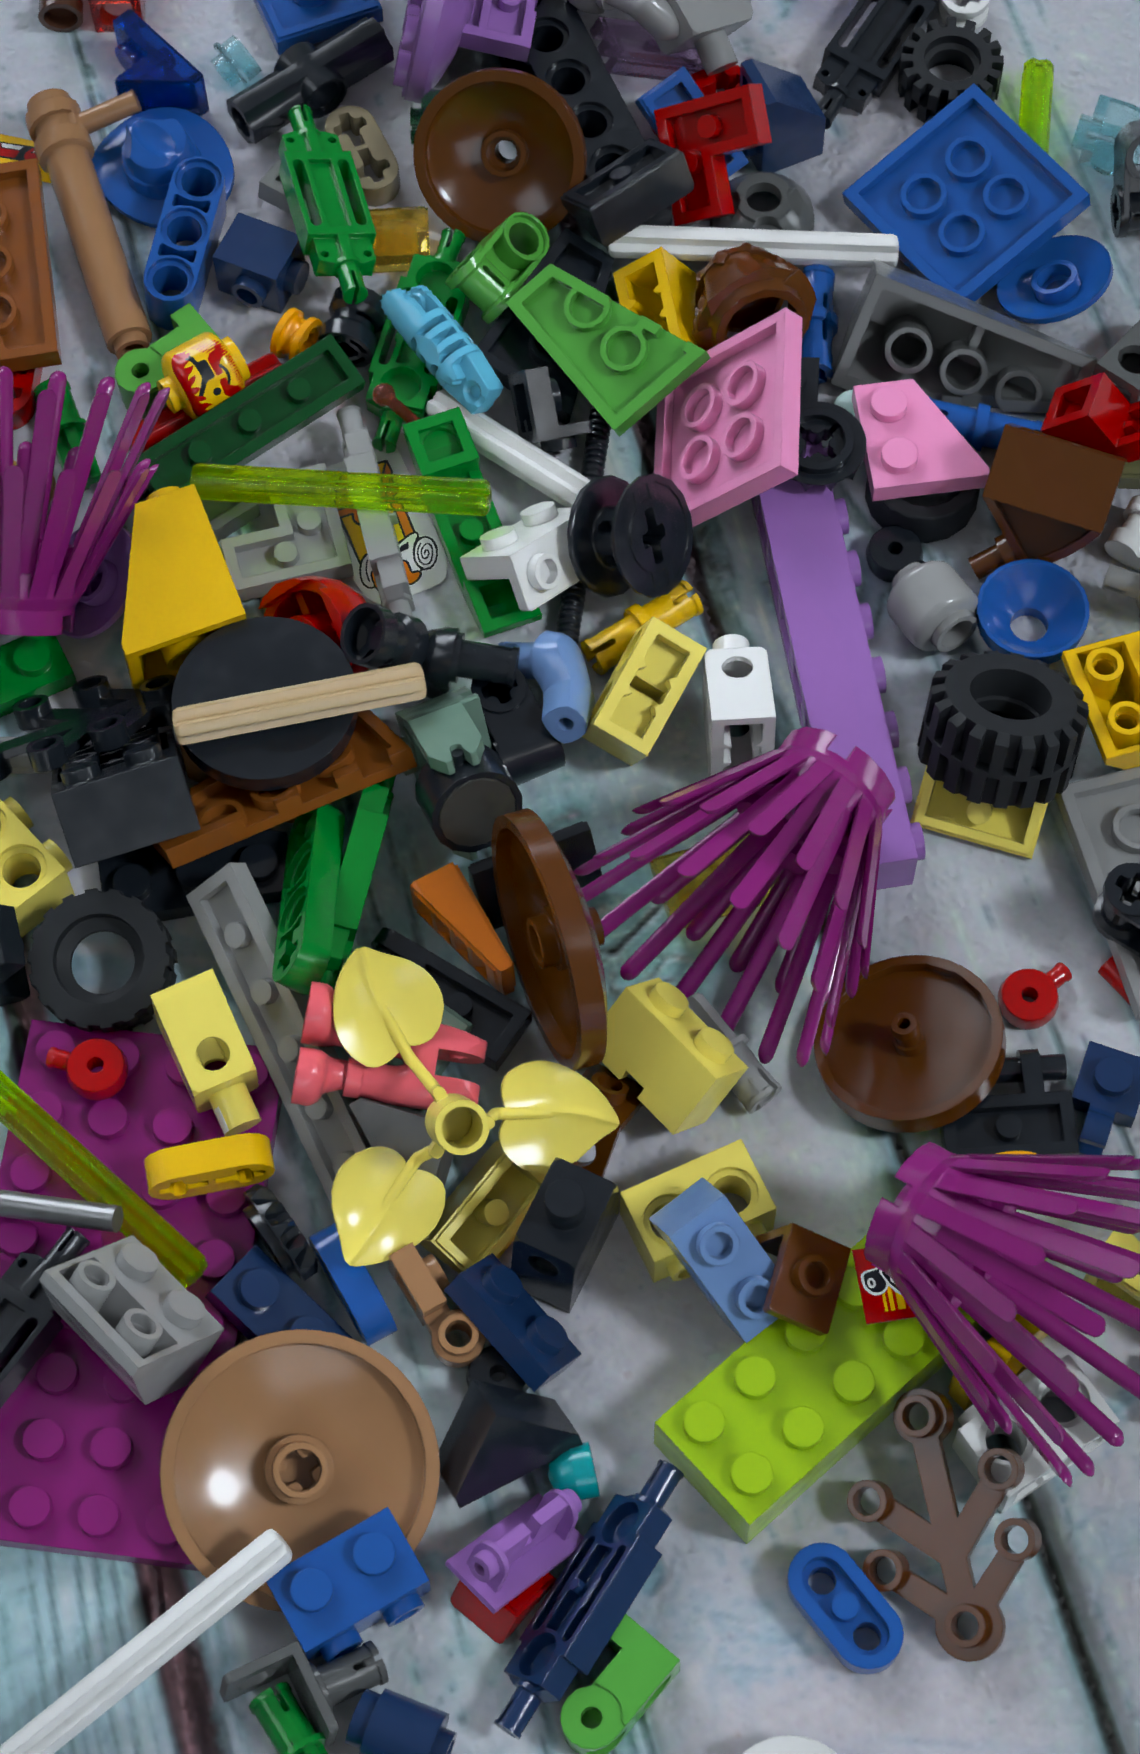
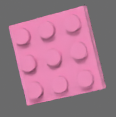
M786 307L707 350L706 352L711 358L657 404L654 474L656 473L672 480L683 493L691 513L692 528L798 475L803 318Z

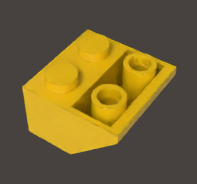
M1140 631L1063 651L1061 658L1071 683L1080 688L1084 694L1082 701L1088 703L1089 713L1087 722L1105 765L1125 770L1139 767Z

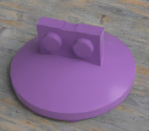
M408 0L402 28V41H400L394 69L393 85L403 87L401 96L404 97V100L421 104L442 78L459 47L527 62L537 13L534 11V8H536L538 0Z

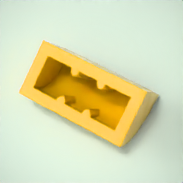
M659 247L613 272L620 305L639 316L643 315L661 325L664 330L685 342L689 341L697 346L692 336L693 319L696 318L695 288L697 283L696 273L664 248Z

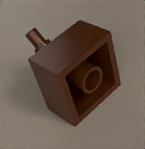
M1013 423L1005 424L982 495L1003 534L994 538L995 545L968 558L977 578L980 580L993 573L997 568L1012 561L1040 559L1052 563L1073 554L1097 538L1104 530L1127 459Z

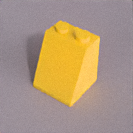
M195 484L182 488L177 486L164 487L151 493L146 500L135 504L121 642L133 689H139L143 682L156 676L170 674L176 677L185 658L199 642L221 627L247 619Z

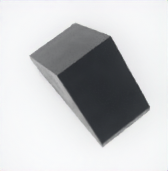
M473 1379L439 1448L440 1477L458 1507L462 1508L555 1460L569 1449L583 1445L578 1432L555 1399Z

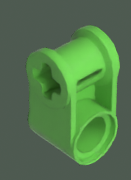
M525 212L513 213L479 242L476 248L449 275L445 284L450 289L458 288L482 311L481 319L486 324H490L508 307L505 302L523 287L522 284L547 254L549 235L545 226L532 214Z

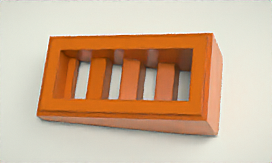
M451 862L413 881L410 884L413 907L417 913L498 992L505 996L514 992V986H516L514 963L458 865H454Z

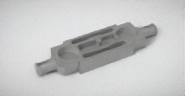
M356 405L345 406L336 413L343 438V459L382 607L390 609L392 613L400 612L413 616L412 612L416 610L394 524L399 523L396 512H390L368 429L364 428L361 409Z

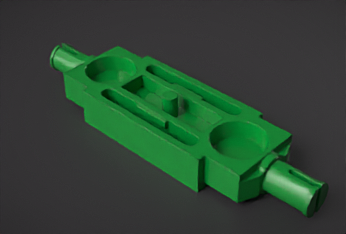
M299 104L293 106L288 112V119L293 132L282 135L278 150L281 161L278 173L302 253L303 255H309L315 277L335 276L339 280L343 300L348 304H352L354 298L355 304H359L368 296V290L365 287L362 276H372L376 262L373 245L377 233L351 151H342L338 135L316 129L311 108L303 105L301 111Z
M448 227L442 230L441 239L434 256L414 253L407 276H400L397 288H401V290L406 289L407 292L411 290V287L427 286L451 314H454L453 320H456L463 328L469 309V298L458 288L450 289L445 284V281L460 264L457 260L466 237L458 229L454 230L452 237V229ZM386 317L368 370L370 385L366 394V405L369 412L380 418L375 436L372 439L373 447L383 452L385 445L386 453H393L397 447L396 444L402 425L425 418L427 415L425 411L427 402L433 399L436 392L442 390L443 387L435 379L436 375L429 374L430 371L425 366L426 363H423L415 354L416 351L409 347L398 331L395 336L396 345L390 362L384 364L396 330L391 320H388V317Z
M396 775L363 789L339 874L331 956L326 971L319 981L329 984L333 989H335L336 981L343 965L351 955L393 803L394 794L392 791Z

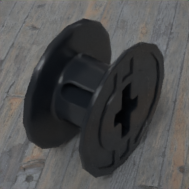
M655 473L639 476L629 484L627 481L613 475L593 478L579 491L570 510L567 529L569 558L577 578L591 593L605 598L624 594L629 588L638 594L654 598L668 594L681 582L690 563L693 529L691 513L685 497L672 480Z

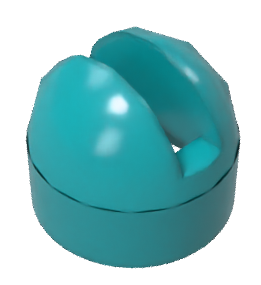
M584 1442L583 1445L569 1449L550 1462L548 1479L553 1489L563 1490L569 1488L579 1496L580 1500L600 1496L589 1442Z

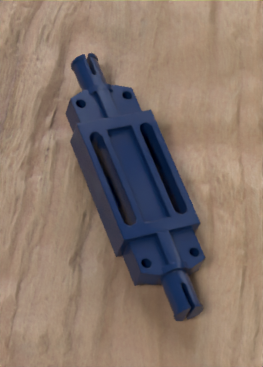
M659 1459L658 1465L640 1493L628 1496L614 1495L599 1521L593 1522L519 1638L521 1644L504 1669V1672L509 1676L517 1689L498 1719L494 1721L496 1726L510 1736L517 1739L521 1738L522 1732L540 1703L560 1701L577 1672L585 1675L589 1674L661 1558L662 1554L655 1547L672 1521L663 1507L679 1481L684 1477V1474L671 1463Z

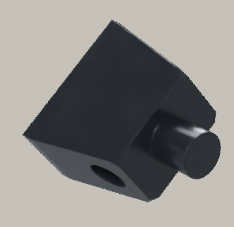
M555 1158L513 1241L511 1270L520 1278L523 1288L530 1296L570 1314L620 1213V1190L618 1185L566 1160ZM538 1257L551 1262L558 1271H551L536 1263Z

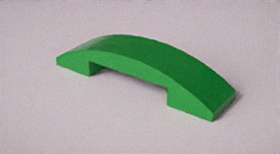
M460 407L403 424L406 443L432 520L458 586L482 636L487 638L542 620V613L539 607L533 611H521L519 609L509 579L467 580L460 557L481 545L480 536L490 530L502 527V523L481 473L480 457Z

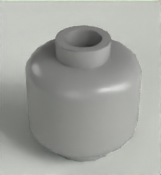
M935 560L922 564L914 562L905 566L894 577L892 582L893 589L887 600L888 615L909 641L921 651H951L962 645L975 631L977 626L976 610L978 597L948 563Z

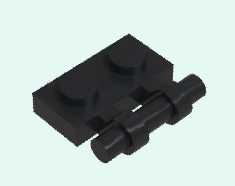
M1038 1049L1017 1050L1016 1057H1005L1002 1071L995 1084L1018 1083L1021 1093L987 1095L969 1113L952 1123L940 1127L942 1148L955 1154H996L1006 1151H1030L1037 1154L1079 1155L1071 1090L1045 1092L1044 1081L1066 1080L1067 1065L1065 1055H1040Z

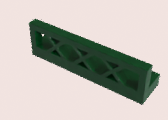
M329 334L141 453L137 464L149 458L151 459L149 467L159 464L147 488L150 493H153L158 489L168 486L182 488L195 484L198 494H201L362 391L366 381L332 334Z

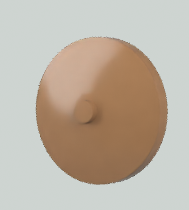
M304 1329L277 1331L249 1339L227 1350L205 1367L187 1387L172 1413L164 1435L160 1455V1488L168 1522L180 1547L192 1564L206 1578L268 1529L275 1530L286 1541L293 1554L291 1563L386 1507H389L414 1552L430 1523L437 1500L440 1478L439 1448L429 1412L420 1395L407 1377L382 1354L359 1341L336 1333ZM266 1582L243 1600V1602L256 1607L282 1612Z

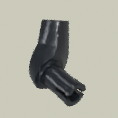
M443 627L428 631L429 648L425 661L421 665L426 682V698L433 699L446 694L450 690L451 683H457L459 677L502 684L513 688L518 669L520 647L510 648L465 640V633H460L459 628Z

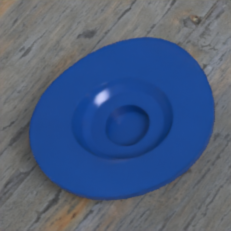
M175 107L153 108L130 117L103 139L92 159L105 199L126 217L152 228H157L172 174L176 166L184 159L194 156L207 157L221 166L225 175L226 201L231 195L234 186V164L224 139L210 123L199 115ZM196 192L191 195L195 197H202L208 195V193Z

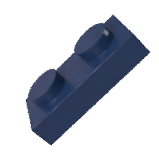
M256 1244L205 1296L248 1340L268 1333L296 1329L320 1330L352 1338Z
M493 1253L459 1273L444 1289L533 1392H536L564 1372L582 1354L568 1339L563 1326L545 1313L523 1288L517 1274L509 1267L503 1265Z

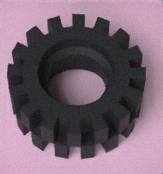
M947 17L946 27H940L938 20L934 19L928 21L927 32L919 26L912 32V40L906 39L903 45V52L901 53L898 93L900 98L905 97L904 107L909 112L918 107L917 119L925 123L930 115L935 116L973 83L993 102L997 100L1004 65V55H1000L1001 45L998 40L990 43L992 33L985 27L977 34L975 33L976 22L967 19L964 28L956 27L957 17ZM949 64L965 69L972 76L961 81H947L936 77L929 70L939 65Z

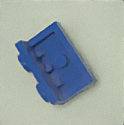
M389 1507L289 1563L266 1582L299 1641L308 1662L321 1655L325 1662H329L356 1649L363 1643L359 1633L383 1619L388 1627L405 1621L425 1606L421 1597L431 1591L430 1580Z

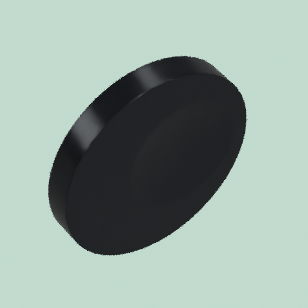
M265 616L248 618L221 627L204 638L192 649L180 666L175 678L171 698L172 711L177 707L354 673L340 647L330 637L315 627L301 621L283 617ZM358 712L182 746L190 759L203 772L219 782L251 791L280 790L299 785L314 778L336 761L351 740L356 727Z

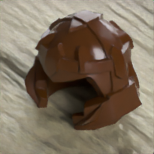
M743 243L739 247L720 250L711 258L704 269H701L696 274V318L693 319L692 336L697 346L705 351L729 339L727 337L728 331L740 333L778 312L784 300L788 301L789 310L803 318L802 338L810 327L816 295L809 279L800 268L790 262H786L780 256L772 254L764 248L752 246L750 243Z

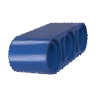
M190 157L184 159L176 166L144 271L143 282L148 316L157 327L165 330H174L170 315L186 304L190 303L199 313L213 263L212 256L217 249L226 217L225 175L221 166L207 157ZM196 192L208 193V195L202 197H195L191 194ZM181 241L195 242V244L189 246H179L176 243ZM167 290H178L181 292L175 296L161 294Z

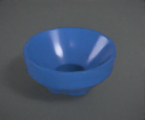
M1040 559L1012 561L997 568L981 586L976 610L977 626L980 635L992 651H998L1002 654H1011V652L1022 654L1025 658L1034 661L1038 659L1047 664H1053L1061 660L1063 651L1077 647L1085 634L1090 617L1089 601L1078 579L1055 563ZM1020 616H1032L1043 623L1046 628V634L1036 641H1025L1018 638L1012 632L1010 624Z

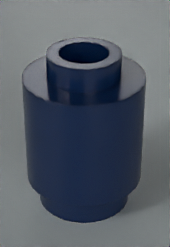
M387 1688L384 1689L382 1694L366 1689L351 1718L345 1743L358 1748L359 1754H451L457 1732L447 1729L449 1713Z

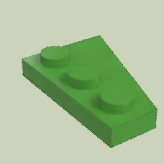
M551 263L505 302L619 437L711 358L704 349L689 341L685 342L664 330L656 322L643 315L639 316L613 301L608 295Z

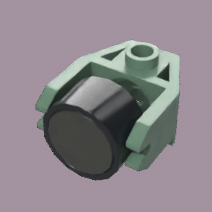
M462 687L395 712L401 733L400 738L411 748L417 763V767L403 773L405 776L412 773L415 775L417 780L415 783V798L439 842L450 848L454 854L473 861L478 859L477 851L487 847L492 848V829L495 819L500 815L522 810V794L500 756L492 749L478 694H473L470 689Z

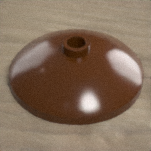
M486 68L460 76L444 87L431 100L421 116L416 130L413 161L418 185L434 213L451 229H458L463 232L465 237L480 242L504 220L517 212L532 214L542 222L547 232L554 228L569 212L562 205L560 197L585 179L587 152L584 135L576 115L566 100L554 88L538 77L523 71L509 68ZM507 140L515 145L517 150L516 158L507 159L501 155L499 151L500 141Z

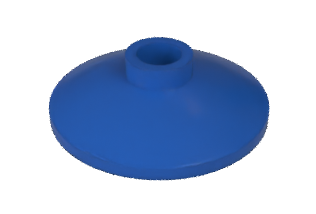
M1079 235L1052 237L997 283L998 300L1002 309L1010 317L1021 322L1048 324L1062 321L1083 312L1105 293L1112 280L1113 263L1108 250L1100 242L1092 238Z

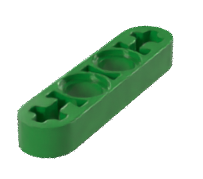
M329 804L296 818L290 831L272 979L276 983L303 996L309 994L311 981L319 982L321 980L332 951L345 813Z

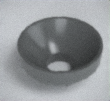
M757 171L745 173L730 180L729 184L735 214L710 220V227L814 231V210L811 199L806 191L794 180L773 172ZM767 191L776 195L780 200V204L771 211L762 212L751 208L747 203V199L753 193Z

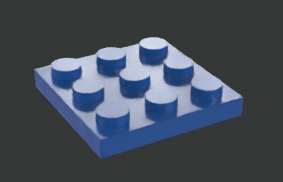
M975 83L842 192L844 204L873 233L894 234L897 236L899 241L898 258L916 276L929 280L974 302L1091 205L1090 194Z

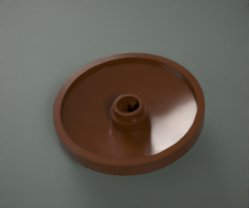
M528 808L500 815L495 819L492 829L493 872L507 941L526 1000L548 1048L559 1064L574 1071L597 1065L604 1059L607 1046V991L600 946L605 943V936L600 917L594 907H588L567 858L542 819Z

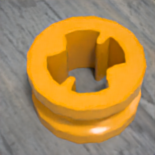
M296 307L288 309L274 329L270 343V352L279 359L289 356L290 360L317 342L323 325L322 321L314 316L305 320L304 313Z

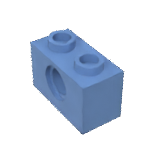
M703 1177L648 1218L723 1322L745 1343L749 1342L778 1319L763 1311L775 1264L726 1196Z

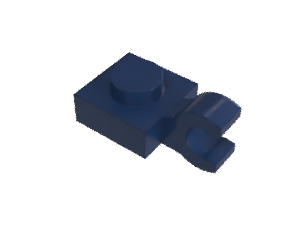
M1089 1041L1072 1093L1074 1109L1087 1113L1078 1139L1079 1155H1102L1113 1122L1129 1128L1132 1127L1140 1104V1057Z

